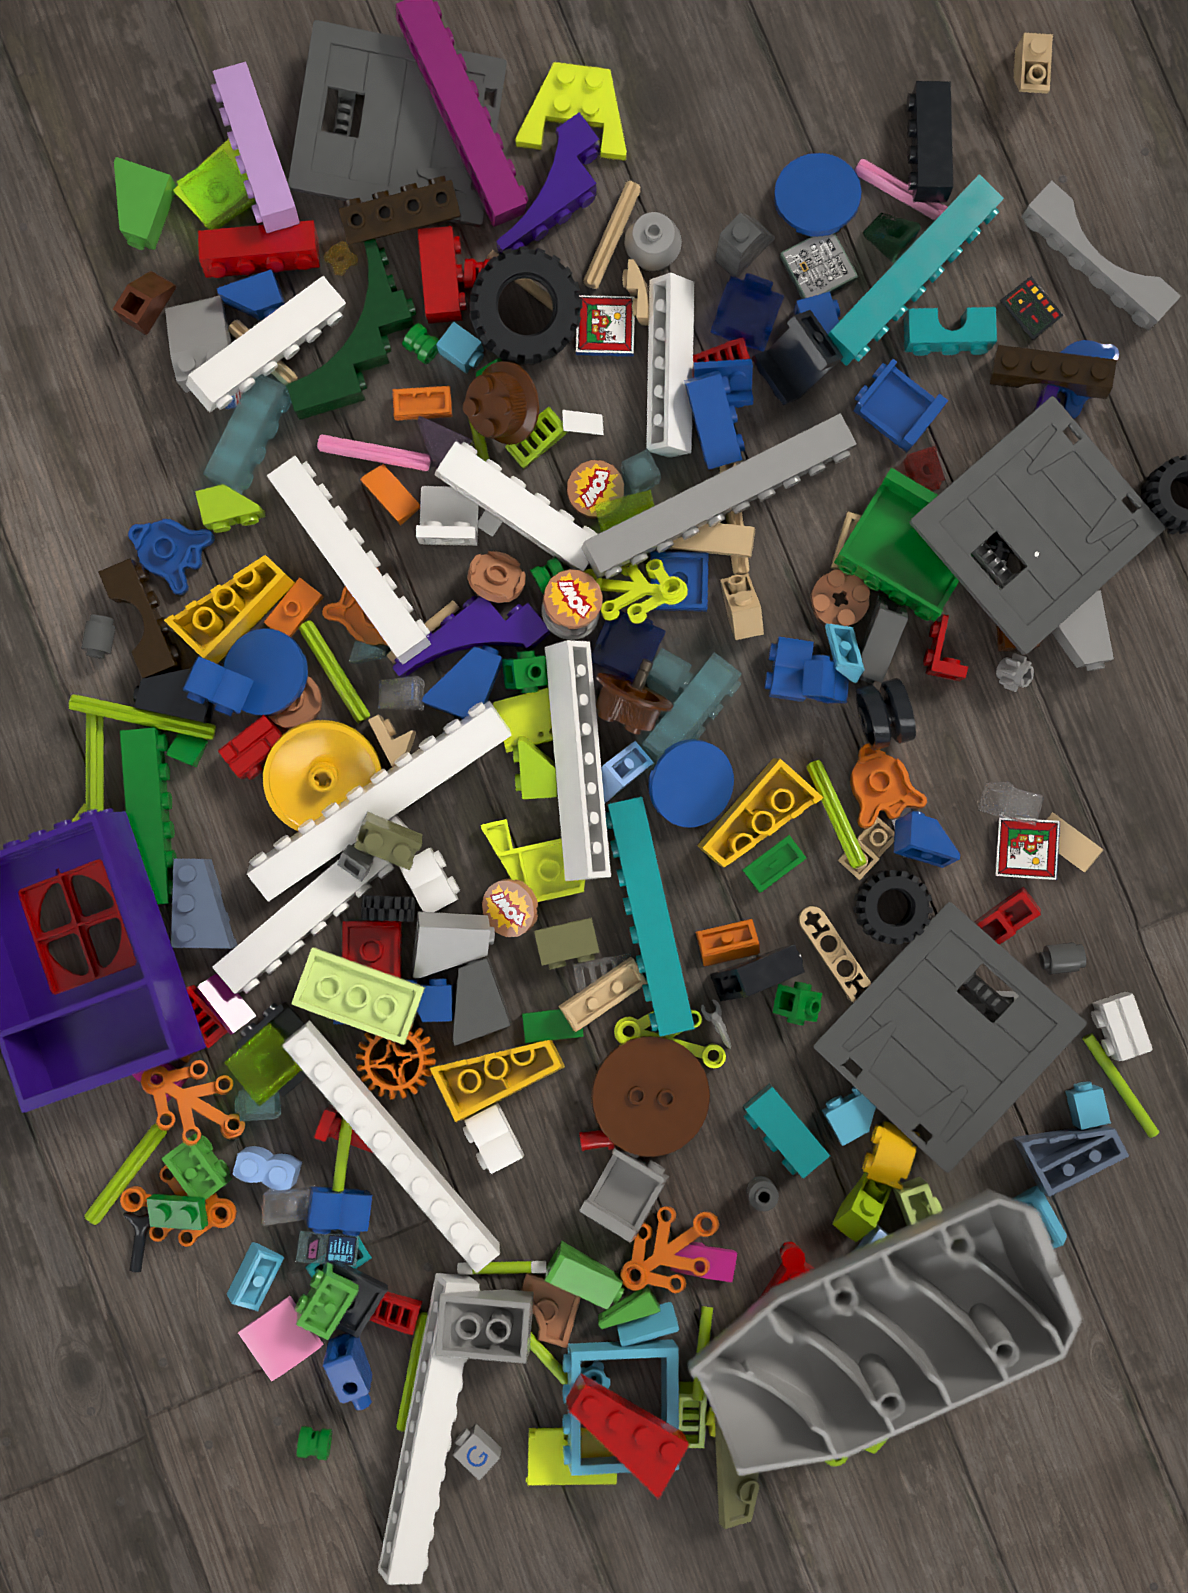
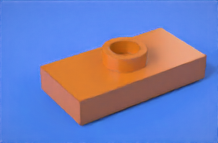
M450 386L392 389L395 420L452 417Z
M299 577L264 623L271 629L278 630L292 637L324 596Z

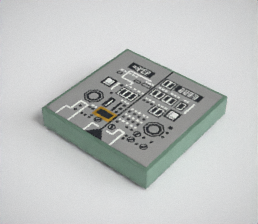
M835 233L820 237L812 236L781 252L779 256L802 299L829 291L832 293L856 281L858 278Z

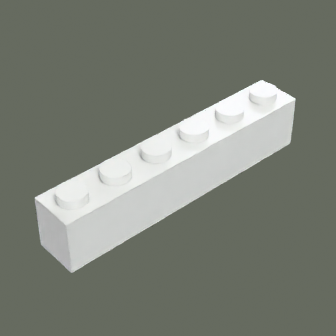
M674 273L650 279L646 451L669 458L691 453L692 410L684 380L693 378L694 282Z
M324 276L320 277L190 373L186 386L209 413L217 407L219 410L224 409L233 401L232 396L239 390L242 393L248 391L256 383L255 378L261 374L267 376L277 368L279 360L283 357L287 360L293 357L300 350L299 345L305 341L308 343L313 342L321 335V329L327 324L330 327L337 324L343 318L342 311L346 302Z
M455 441L437 468L435 476L553 557L556 556L559 561L572 570L584 571L589 562L581 547L584 541L598 534L587 526H584L582 529L573 523L574 517L566 511L560 509L558 512L550 507L549 504L551 502L539 493L531 494L525 489L526 484L517 477L511 476V478L505 476L500 472L502 468L494 461L487 459L485 462L476 455L477 450L465 442L459 444Z

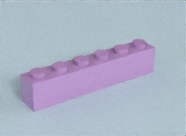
M243 62L214 70L213 74L216 83L212 84L211 87L216 102H223L224 107L219 108L224 126H231L232 131L227 132L232 150H239L240 155L235 156L240 174H247L248 180L243 182L248 198H255L256 201L255 205H251L256 222H263L266 233L300 224L296 207L247 63Z

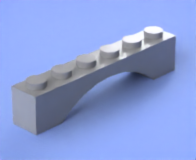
M1053 181L1028 205L1021 216L1029 229L1042 235L1053 250L1061 252L1073 268L1081 270L1094 287L1102 289L1109 295L1112 303L1128 312L1138 326L1144 327L1149 331L1181 297L1162 278L1129 272L1104 258L1090 244L1083 233L1075 213L1073 199Z

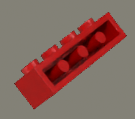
M314 220L299 221L300 224L270 233H266L264 225L198 231L199 261L205 277L221 278L232 275H251L268 270L277 273L286 270H307L320 267L319 238Z

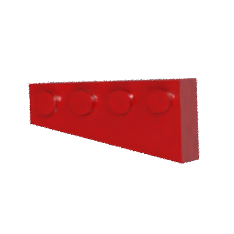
M580 1373L565 1399L569 1412L659 1499L689 1446L684 1433Z

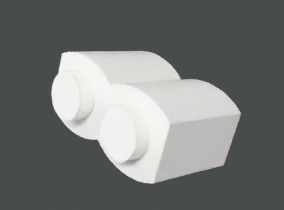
M428 848L414 856L411 870L400 867L423 912H435L458 900L456 894L460 892L453 876L447 878L443 867L447 865L439 850L434 852L432 848Z
M498 1102L464 1120L466 1124L463 1127L464 1134L469 1143L475 1142L479 1153L476 1154V1157L483 1170L488 1168L492 1174L523 1158L524 1153Z

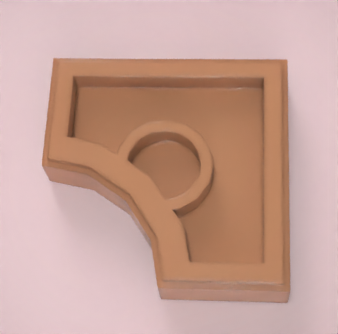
M526 1273L521 1291L534 1292L532 1313L536 1317L539 1327L538 1340L567 1348L581 1298L546 1282L544 1276Z

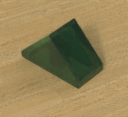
M881 212L862 233L870 243L894 264L914 243L921 226L917 222Z

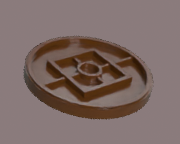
M642 1036L618 1045L604 1058L593 1080L591 1101L595 1119L609 1140L629 1153L645 1157H655L672 1153L682 1148L694 1138L706 1118L710 1092L707 1076L702 1065L687 1048L664 1037Z

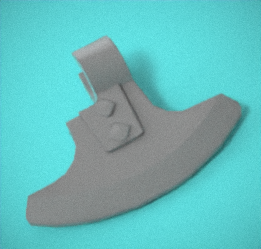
M713 999L716 1011L709 1014L706 1012L704 1005H702V1014L706 1020L712 1022L716 1032L720 1034L724 1045L731 1050L730 1038L721 1018L722 1010L720 1004Z

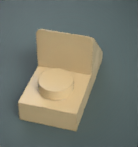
M376 715L368 721L393 768L396 766L394 763L396 759L407 752L410 753L416 732L411 730L393 739L392 736L396 734V731L389 718L384 720L382 716Z

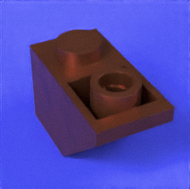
M149 271L126 286L113 310L123 322L148 335L175 291L176 285Z

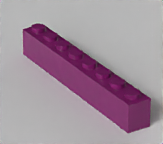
M404 0L396 3L397 23L492 226H498L524 215L528 202L526 190L523 185H518L514 177L516 176L515 167L510 159L506 160L502 151L504 150L502 139L491 128L489 111L486 106H481L478 100L479 91L474 80H469L466 74L467 66L462 54L456 53L453 46L455 45L453 34L450 28H445L441 21L442 12L437 1L433 2L432 0Z

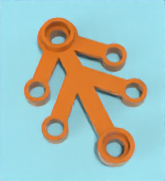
M196 1060L189 1067L168 1071L165 1067L159 1065L145 1070L141 1077V1086L146 1093L154 1097L158 1115L156 1125L159 1129L169 1130L175 1122L174 1114L168 1111L167 1094L177 1101L183 1127L182 1141L186 1145L193 1146L197 1144L201 1137L200 1130L195 1127L192 1110L218 1124L221 1134L227 1139H236L243 1133L245 1122L240 1115H226L199 1099L217 1093L220 1095L228 1094L233 1087V1080L229 1076L222 1075L214 1082L183 1089L174 1084V1082L188 1078L195 1080L204 1078L208 1071V1066L204 1061ZM194 1066H202L204 1072L200 1075L193 1072ZM159 1075L162 1078V1082L155 1085L151 1082V1077ZM225 1080L228 1082L229 1088L222 1090L219 1088L218 1083ZM162 1116H169L171 1123L166 1126L162 1125L160 1118ZM236 1121L239 1125L238 1129H229L228 1122ZM194 1131L197 1139L189 1141L186 1138V1133Z
M166 1165L162 1167L159 1173L160 1179L170 1186L176 1196H188L175 1177L168 1178L165 1175V1170L168 1167ZM132 1186L122 1193L120 1197L121 1206L128 1212L138 1211L143 1206L147 1207V1198L151 1194H146L145 1190L139 1186ZM132 1193H137L140 1196L138 1203L132 1201ZM216 1193L212 1194L205 1200L207 1203L205 1205L208 1226L203 1230L183 1229L178 1235L179 1243L184 1247H189L211 1227L225 1228L231 1225L237 1214L234 1203L227 1198H219ZM222 1207L227 1211L226 1217L218 1215V1208ZM151 1227L149 1236L153 1241L160 1242L174 1228H162L164 1234L162 1237H159L155 1234L156 1227ZM185 1232L192 1234V1241L188 1242L184 1239L183 1235Z
M665 1206L657 1212L659 1223L654 1254L644 1261L646 1241L652 1237L653 1230L649 1224L643 1223L642 1227L647 1229L648 1234L646 1238H642L638 1232L635 1238L632 1260L625 1263L621 1269L623 1284L630 1290H641L649 1284L667 1288L672 1293L683 1291L686 1287L684 1276L674 1274L668 1277L651 1272L659 1265L692 1271L696 1276H703L710 1270V1263L705 1257L692 1259L675 1254L698 1237H708L715 1234L719 1227L716 1215L711 1212L699 1213L693 1221V1226L668 1244L671 1223L676 1219V1211L670 1206ZM664 1210H668L671 1213L669 1221H665L662 1218ZM705 1218H709L712 1221V1227L709 1230L705 1229L702 1225ZM697 1261H702L705 1264L703 1272H699L696 1269ZM634 1269H637L641 1274L639 1280L632 1278L631 1274ZM673 1278H678L681 1281L680 1289H675L672 1286Z

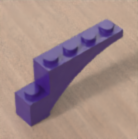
M580 112L556 128L558 145L548 178L526 214L496 241L499 254L508 249L516 250L519 247H525L533 240L539 241L548 234L550 228L557 223L558 225L565 223L570 219L574 211L580 207L586 208L595 200V196H597V183L583 164H590L596 159L600 152V139Z
M475 595L463 604L464 610L456 616L454 614L447 616L440 623L441 628L434 634L430 632L426 636L431 643L430 646L405 664H402L396 658L394 660L396 664L392 668L403 680L417 669L438 658L454 652L471 649L474 646L524 647L527 651H530L547 638L551 632L529 603L523 607L521 604L515 606L508 612L507 616L509 618L505 621L488 600L481 596L478 598Z

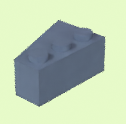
M174 858L172 948L230 949L237 946L236 938L233 936L229 923L230 918L222 900V892L212 859Z
M1108 1125L1083 1130L1071 1128L1012 1137L1039 1190L1048 1197L1129 1156L1116 1130Z

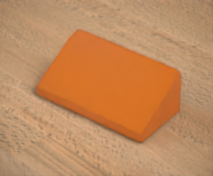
M384 464L360 479L362 484L400 526L420 509V504Z
M752 919L696 932L703 966L760 953V944Z

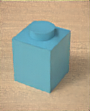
M454 321L436 344L439 354L466 374L471 367L476 368L484 356L482 353V342Z
M1088 1081L1074 1084V1089L1065 1091L1072 1123L1075 1127L1083 1130L1111 1123L1103 1088L1092 1085V1082Z

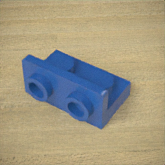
M752 359L693 363V378L714 371H719L722 377L727 376L731 394L726 395L729 406L734 405L735 408L753 405Z

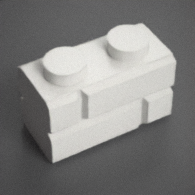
M1122 992L1092 1003L1095 1011L1091 1012L1092 1019L1096 1027L1102 1029L1105 1039L1101 1040V1044L1107 1056H1111L1112 1059L1117 1061H1124L1153 1050L1133 993Z

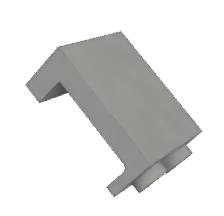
M616 1147L612 1151L613 1155L592 1193L584 1201L579 1211L631 1243L640 1231L669 1176L664 1174L665 1168L650 1160L647 1164L638 1158L639 1155Z

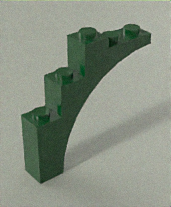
M375 239L364 242L368 259V290L364 309L356 328L344 346L326 364L308 376L286 384L294 412L299 420L364 401L363 390L367 389V385L362 372L389 364L390 361L387 353L392 352L387 335L414 326L412 316L417 315L412 298L406 299L403 289L397 291L393 275L386 274L384 266L389 265V261L384 247L378 248Z

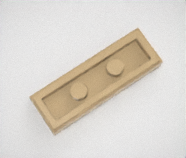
M707 523L698 528L700 531L698 534L686 540L681 536L674 540V545L669 548L751 558L756 529L751 526L722 523L709 527Z
M630 957L559 1005V1008L573 1031L577 1032L640 989L643 984H647V980L643 973H639L638 965L634 958Z

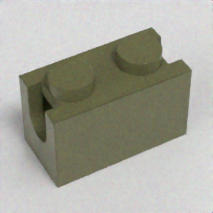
M367 812L356 836L354 848L411 870L415 853L422 846V834Z
M592 917L534 931L542 966L548 964L549 969L566 966L565 960L577 958L578 963L594 960V954L600 953Z

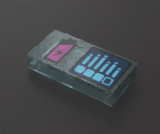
M300 1231L296 1262L318 1264L329 1262L333 1264L336 1259L348 1266L356 1267L360 1236Z

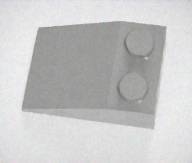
M220 296L165 308L170 356L177 383L185 392L191 391L186 386L188 375L232 343L223 300Z
M500 1289L441 1293L436 1355L526 1364L530 1352L534 1292Z

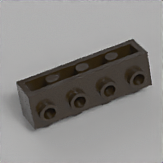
M445 176L429 179L428 186L418 188L417 183L401 186V193L390 195L389 190L372 194L373 200L361 202L360 197L344 201L345 207L338 209L348 245L461 217L452 180L446 181Z

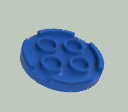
M824 153L807 154L791 161L780 173L775 186V207L779 217L795 228L796 232L814 237L831 235L838 232L840 228L849 223L857 214L861 200V184L856 172L844 160Z
M257 629L243 635L230 648L223 665L226 669L254 680L242 710L256 716H274L282 713L297 698H300L308 677L307 660L299 645L289 635L274 629Z
M697 739L683 740L668 747L656 763L654 770H651L649 777V795L654 808L666 820L681 827H698L714 820L727 806L734 786L733 769L726 755L716 746Z

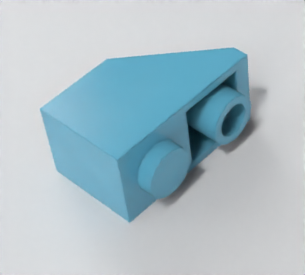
M855 1087L851 1089L852 1094L844 1098L840 1095L829 1100L826 1103L827 1107L822 1110L842 1146L869 1132L876 1108Z

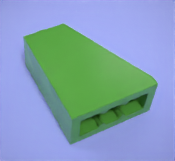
M115 157L114 170L119 229L130 246L139 250H144V247L155 250L175 196L173 189L177 185L169 174Z
M562 1240L546 1267V1282L607 1310L612 1302L618 1303L625 1289L622 1287L623 1280L621 1275Z

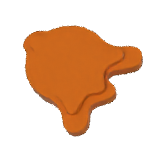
M346 586L343 588L339 602L324 606L322 610L324 618L328 621L343 624L358 642L371 646H388Z
M865 744L860 748L858 761L850 776V786L860 807L857 824L863 829H868L874 824L879 811H884L889 819L894 820L900 816L905 808L918 810L922 809L927 803V797L912 786L904 764L898 758L894 759L886 755V752L881 750L873 751L869 744Z

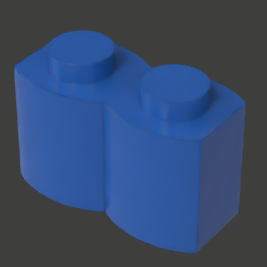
M778 637L776 644L771 643L768 660L773 661L772 672L766 673L764 689H769L768 697L800 702L806 699L802 697L804 661L812 660L814 642Z
M813 655L812 660H805L802 697L815 699L823 703L847 704L849 679L836 670L834 660H830V657L825 655Z
M198 656L182 690L188 692L186 698L199 704H204L205 700L216 705L214 710L231 716L233 712L237 714L241 712L254 680Z
M311 1187L306 1223L309 1228H313L314 1233L330 1234L331 1230L339 1229L342 1230L344 1235L358 1236L360 1232L368 1231L373 1195L368 1190L344 1189V1191L338 1192L333 1191L331 1187Z

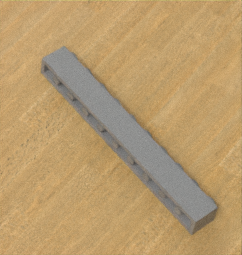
M840 413L584 541L581 549L597 579L604 575L609 579L622 572V566L630 562L635 566L648 558V553L656 549L658 553L669 549L674 545L673 541L682 536L684 540L689 539L700 532L699 527L707 523L709 527L715 526L725 520V514L731 511L738 514L750 507L749 502L759 498L760 502L776 494L775 489L783 485L785 489H788L801 481L799 477L807 473L810 476L818 474L826 468L824 464L832 460L837 464L851 456L850 451L856 445V442Z

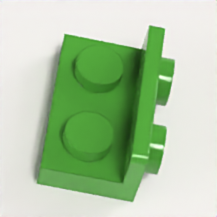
M195 1133L188 1140L194 1141L197 1139V1135ZM201 1136L198 1143L193 1146L186 1145L184 1142L161 1159L188 1196L204 1197L206 1200L231 1181L232 1178L229 1175V1167L223 1160H218L212 1151L213 1146L205 1136Z
M329 1262L325 1264L322 1271L318 1269L310 1282V1291L307 1295L302 1294L295 1306V1311L297 1312L296 1325L326 1340H329L359 1289V1285L333 1273V1264Z

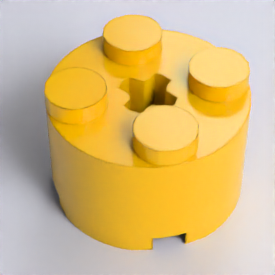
M883 1121L882 1125L875 1124L871 1136L872 1143H875L872 1153L866 1152L862 1169L863 1172H866V1178L902 1190L904 1186L899 1182L900 1178L907 1180L917 1147L913 1146L912 1140L895 1124Z

